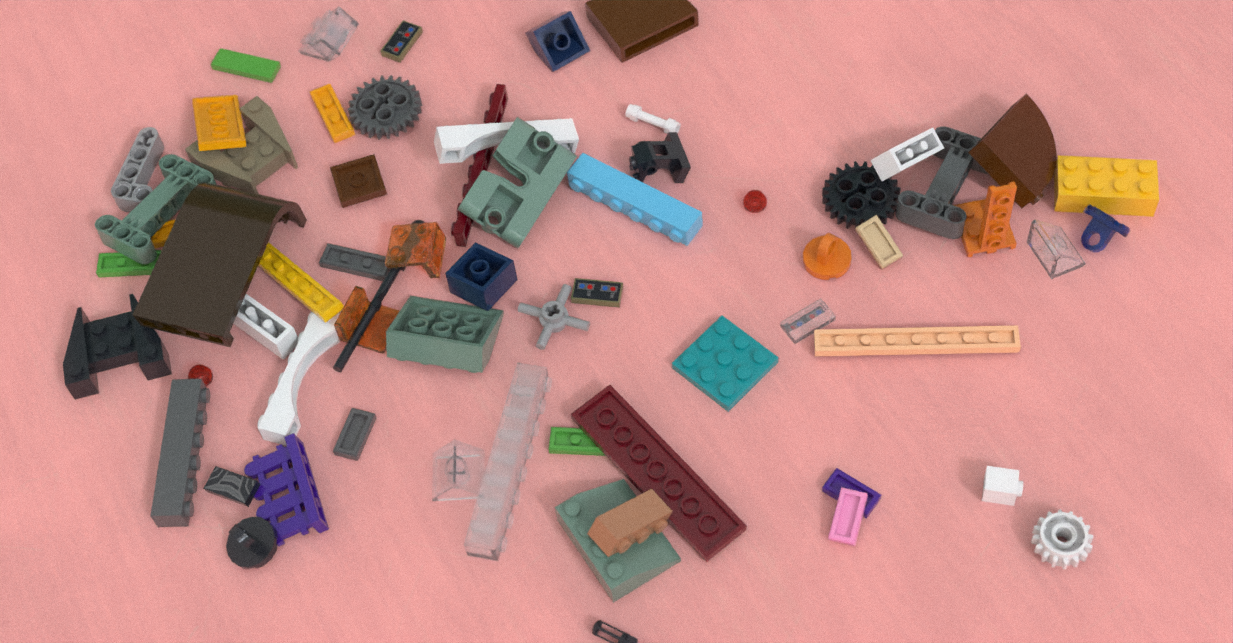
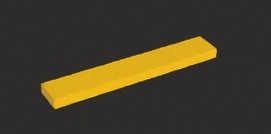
M268 242L258 265L264 272L325 323L344 309L340 300Z

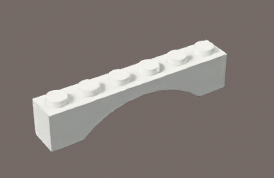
M572 118L525 121L539 132L546 131L550 133L554 138V142L575 154L579 137ZM514 121L436 127L434 145L439 164L463 162L480 150L499 146ZM537 141V145L540 148L546 149V145L543 142Z
M344 309L326 323L312 311L310 312L305 330L299 334L298 344L294 352H291L285 371L279 376L278 386L269 397L268 407L264 415H261L258 420V430L263 440L287 446L285 437L292 433L297 436L301 427L297 412V397L302 379L309 367L319 356L329 348L340 343L349 324Z

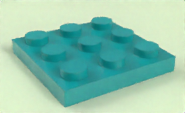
M721 315L671 364L673 370L729 412L779 363V357Z

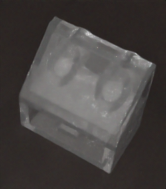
M340 7L333 11L328 10L322 18L318 16L312 22L311 27L313 29L302 38V46L298 52L330 62L340 56L359 23Z

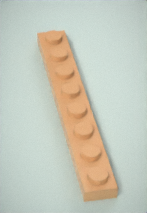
M1018 325L814 330L815 356L1020 352L1021 348Z

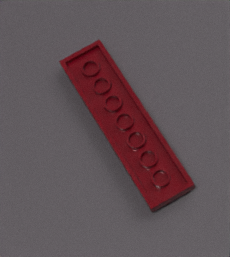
M608 385L571 413V419L641 493L652 489L672 510L667 521L706 562L747 530V525L611 385Z

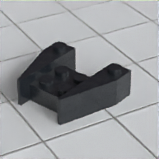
M129 294L130 312L90 322L82 307L77 308L63 361L65 386L75 400L99 394L98 372L139 362V367L148 381L172 375L169 353L155 329L141 326L133 316V312L138 304L133 294Z

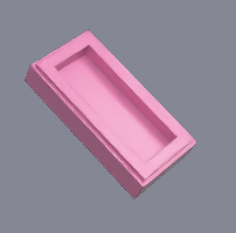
M841 487L828 536L830 541L851 546L856 545L868 498L867 493Z

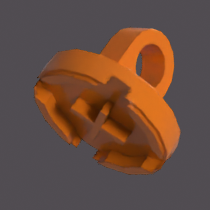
M829 232L826 235L813 238L806 244L803 251V263L806 271L813 277L821 280L842 277L851 265L852 256L848 244Z

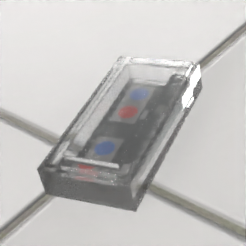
M820 298L780 322V327L792 342L796 344L813 334L814 330H819L835 321L836 315Z

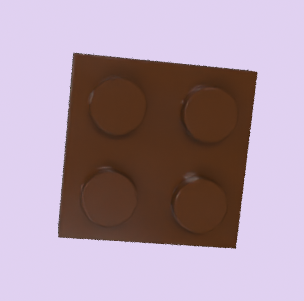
M375 154L330 167L342 208L387 195Z

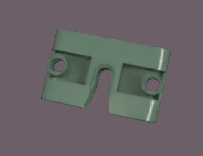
M519 117L516 118L492 156L510 174L520 179L523 186H516L503 177L482 170L457 209L480 224L485 232L499 236L517 249L526 238L577 157L573 152L554 142V138L550 133L546 131L539 132ZM537 141L543 142L546 145V149L540 148L537 145ZM488 217H496L499 224H491Z

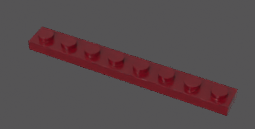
M496 84L494 93L490 94V108L485 111L484 115L485 124L502 122L508 102L506 85ZM495 146L473 154L474 162L468 169L469 180L467 184H464L462 190L463 199L482 170L488 171ZM457 210L458 217L456 222L452 223L451 235L455 238L456 246L466 247L473 220Z

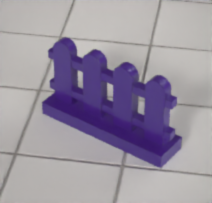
M294 433L285 437L286 447L280 444L276 446L277 451L263 457L259 455L253 456V461L248 463L244 469L245 474L249 478L259 479L260 486L254 498L256 500L264 499L265 504L257 509L256 516L268 522L270 521L278 534L276 542L278 546L284 545V539L300 532L303 536L308 534V529L311 527L319 533L329 530L304 443ZM282 467L283 472L268 479L266 478L267 473ZM285 489L289 490V494L275 500L272 499V495ZM293 510L295 511V516L279 522L278 517Z

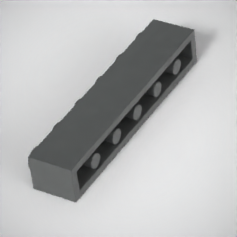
M202 379L172 380L150 515L157 527H188L189 519L194 514L192 499L193 493L197 492L196 471L200 470L201 466L199 451L204 445L202 430L203 425L207 423L206 403L210 402V390L206 388Z

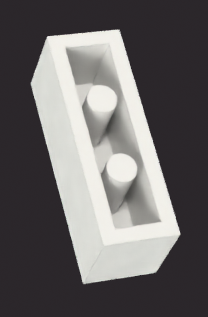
M931 128L889 149L870 161L881 181H884L939 152L944 147L934 128Z
M245 295L233 324L284 360L298 344V336L294 327L249 295Z

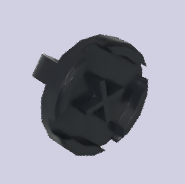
M261 517L243 519L229 531L230 534L226 544L227 554L233 563L243 569L263 567L272 559L277 551V531L270 522Z

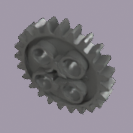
M390 75L388 80L381 76L380 81L372 78L371 84L363 82L365 88L357 87L358 94H352L353 100L348 102L350 106L348 108L349 117L355 129H360L362 135L368 133L369 138L377 134L378 140L381 139L382 135H386L387 139H390L392 133L399 137L398 131L400 130L407 133L406 126L414 127L413 120L419 121L418 114L422 113V101L419 91H416L415 85H410L409 80L402 82L400 76L396 80H393V76Z

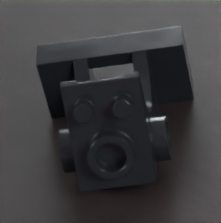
M668 132L664 141H640L636 145L631 146L632 156L629 157L630 171H635V174H632L633 178L643 182L647 175H653L658 169L664 168L670 171L675 183H684L691 166L677 132Z

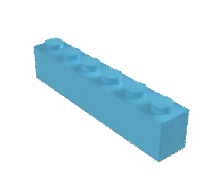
M582 153L567 171L569 186L574 191L582 192L590 196L595 202H601L609 206L613 211L621 212L629 216L633 221L649 226L654 232H660L676 243L680 242L688 246L703 226L701 211L585 153Z

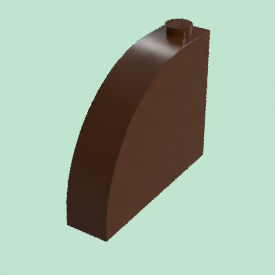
M590 0L585 3L587 18L622 63L699 26L698 10L688 0Z
M1027 93L1015 102L968 152L1000 186L1008 185L1009 182H1015L1017 189L1014 201L1021 208L1029 203L1034 205L1044 196L1041 192L1051 181L1057 162L1056 144L1051 128L1042 111Z

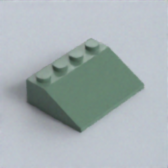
M410 296L386 331L387 357L395 358L399 361L407 360L419 362L423 365L432 364L443 366L447 369L456 368L467 370L471 373H483L490 360L504 310L490 309L486 311L478 306Z
M624 479L578 493L555 507L559 524L613 603L681 562L680 556L662 532L659 534L654 532L644 542L640 544L636 542L624 553L620 554L617 552L610 557L588 535L596 517L636 497Z

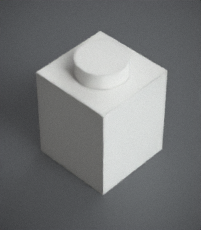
M987 466L984 476L982 501L1014 506L1016 497H1021L1023 491V481L1019 480L1020 470Z

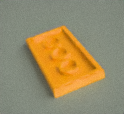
M238 95L192 99L199 151L246 147Z

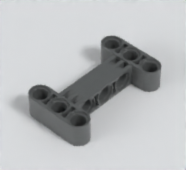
M942 126L936 128L935 132L944 149L933 154L938 158L944 159L925 195L910 190L899 194L896 217L901 222L945 238L958 239L963 235L967 215L963 209L952 204L970 169L981 173H988L968 153L981 138Z

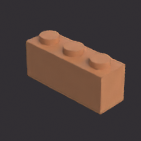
M650 489L596 517L588 535L608 557L617 552L622 554L632 544L644 542L650 534L662 532L668 526L667 520L672 510Z

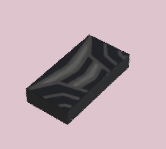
M215 466L203 489L211 494L249 507L260 483Z

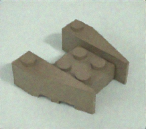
M256 96L239 109L245 125L250 129L245 134L246 147L229 148L222 152L219 149L199 151L198 141L196 140L185 150L191 163L211 172L214 179L222 182L224 186L229 188L232 186L242 191L258 194L256 186L286 163H289L295 169L298 168V165L271 107Z

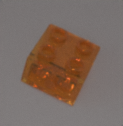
M429 222L392 226L385 260L386 267L422 265V268L426 270L430 278H440L446 236L438 223Z
M355 285L334 324L340 341L348 342L371 303L365 289ZM382 305L380 310L375 313L357 346L381 354L385 353L386 331L400 311Z

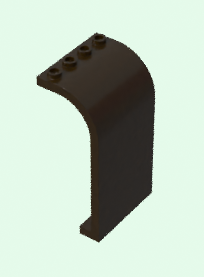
M201 183L188 194L133 312L134 318L143 327L231 347L234 338L230 330L277 222H281V219L284 224H287L288 220L297 222L299 227L304 228L307 219L301 207L296 202L215 184Z

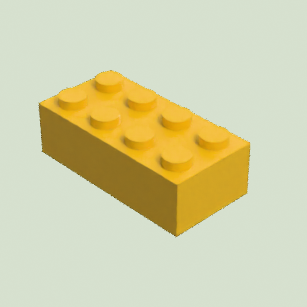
M1057 156L1054 172V212L1154 217L1159 202L1157 160Z

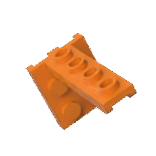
M1014 181L1004 186H988L986 199L954 205L963 209L967 215L963 235L961 236L967 257H973V254L986 252L987 254L995 253L997 249L1010 247V249L1016 248L1017 243L1009 224L1017 189Z

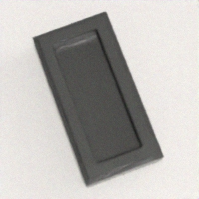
M355 408L351 409L333 449L334 455L355 461L359 460L377 419L375 413Z

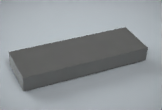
M328 243L319 264L323 268L383 281L395 260L391 257Z

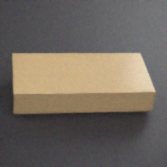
M877 215L855 228L881 270L903 257V254Z

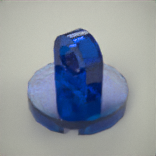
M1090 204L1083 211L1092 220L1084 230L1081 242L1091 252L1102 251L1115 233L1126 238L1131 231L1123 223H1119L1110 215ZM1098 233L1100 235L1099 243L1091 246L1089 243L1090 237Z

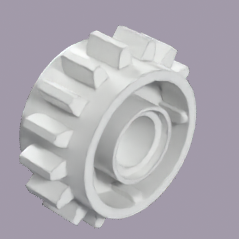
M1058 510V513L1054 514L1050 511L1047 512L1046 519L1040 517L1037 525H1034L1032 533L1034 535L1031 543L1036 545L1035 554L1040 553L1042 556L1041 561L1049 562L1053 568L1055 566H1062L1063 569H1066L1069 565H1072L1074 568L1077 567L1079 560L1086 561L1087 553H1090L1093 547L1090 543H1092L1094 537L1088 534L1090 525H1085L1082 521L1083 518L1073 515L1072 511L1066 513ZM1056 537H1064L1068 542H1061Z

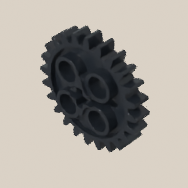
M854 161V167H850L846 163L844 170L837 167L836 174H829V180H825V185L822 189V204H825V212H830V219L837 217L838 225L846 222L847 229L851 225H855L856 228L875 215L878 216L883 224H887V217L893 219L894 212H896L900 187H897L898 180H892V177L881 181L874 166L868 167L867 161H864L862 166H859L857 161Z

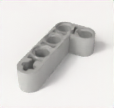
M146 127L138 133L111 188V194L122 211L131 212L153 191L147 184L165 148L158 131L153 127Z

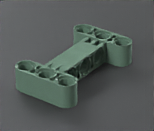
M168 154L163 156L158 164L164 180L123 220L112 215H103L95 221V228L103 244L138 263H151L157 257L151 237L181 209L193 188L201 183L217 185L211 172L177 155Z

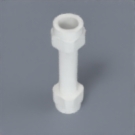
M630 104L625 113V116L630 118V120L635 122L642 120L664 129L666 134L668 132H677L678 134L681 124L676 122V120L672 118L665 120L642 111V107Z

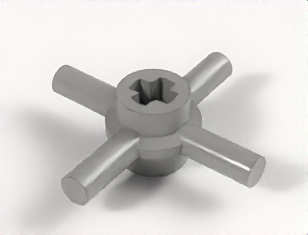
M563 284L556 301H549L542 308L525 303H520L518 306V312L538 317L540 324L544 327L536 343V347L540 350L545 349L552 333L562 331L566 325L584 331L589 330V321L569 316L567 309L564 307L572 290L571 286Z

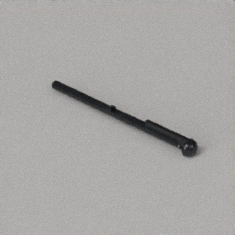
M415 220L411 223L413 231L334 364L333 369L335 371L342 372L375 313L380 310L381 302L400 270H405L424 235L427 234L428 225L425 221Z

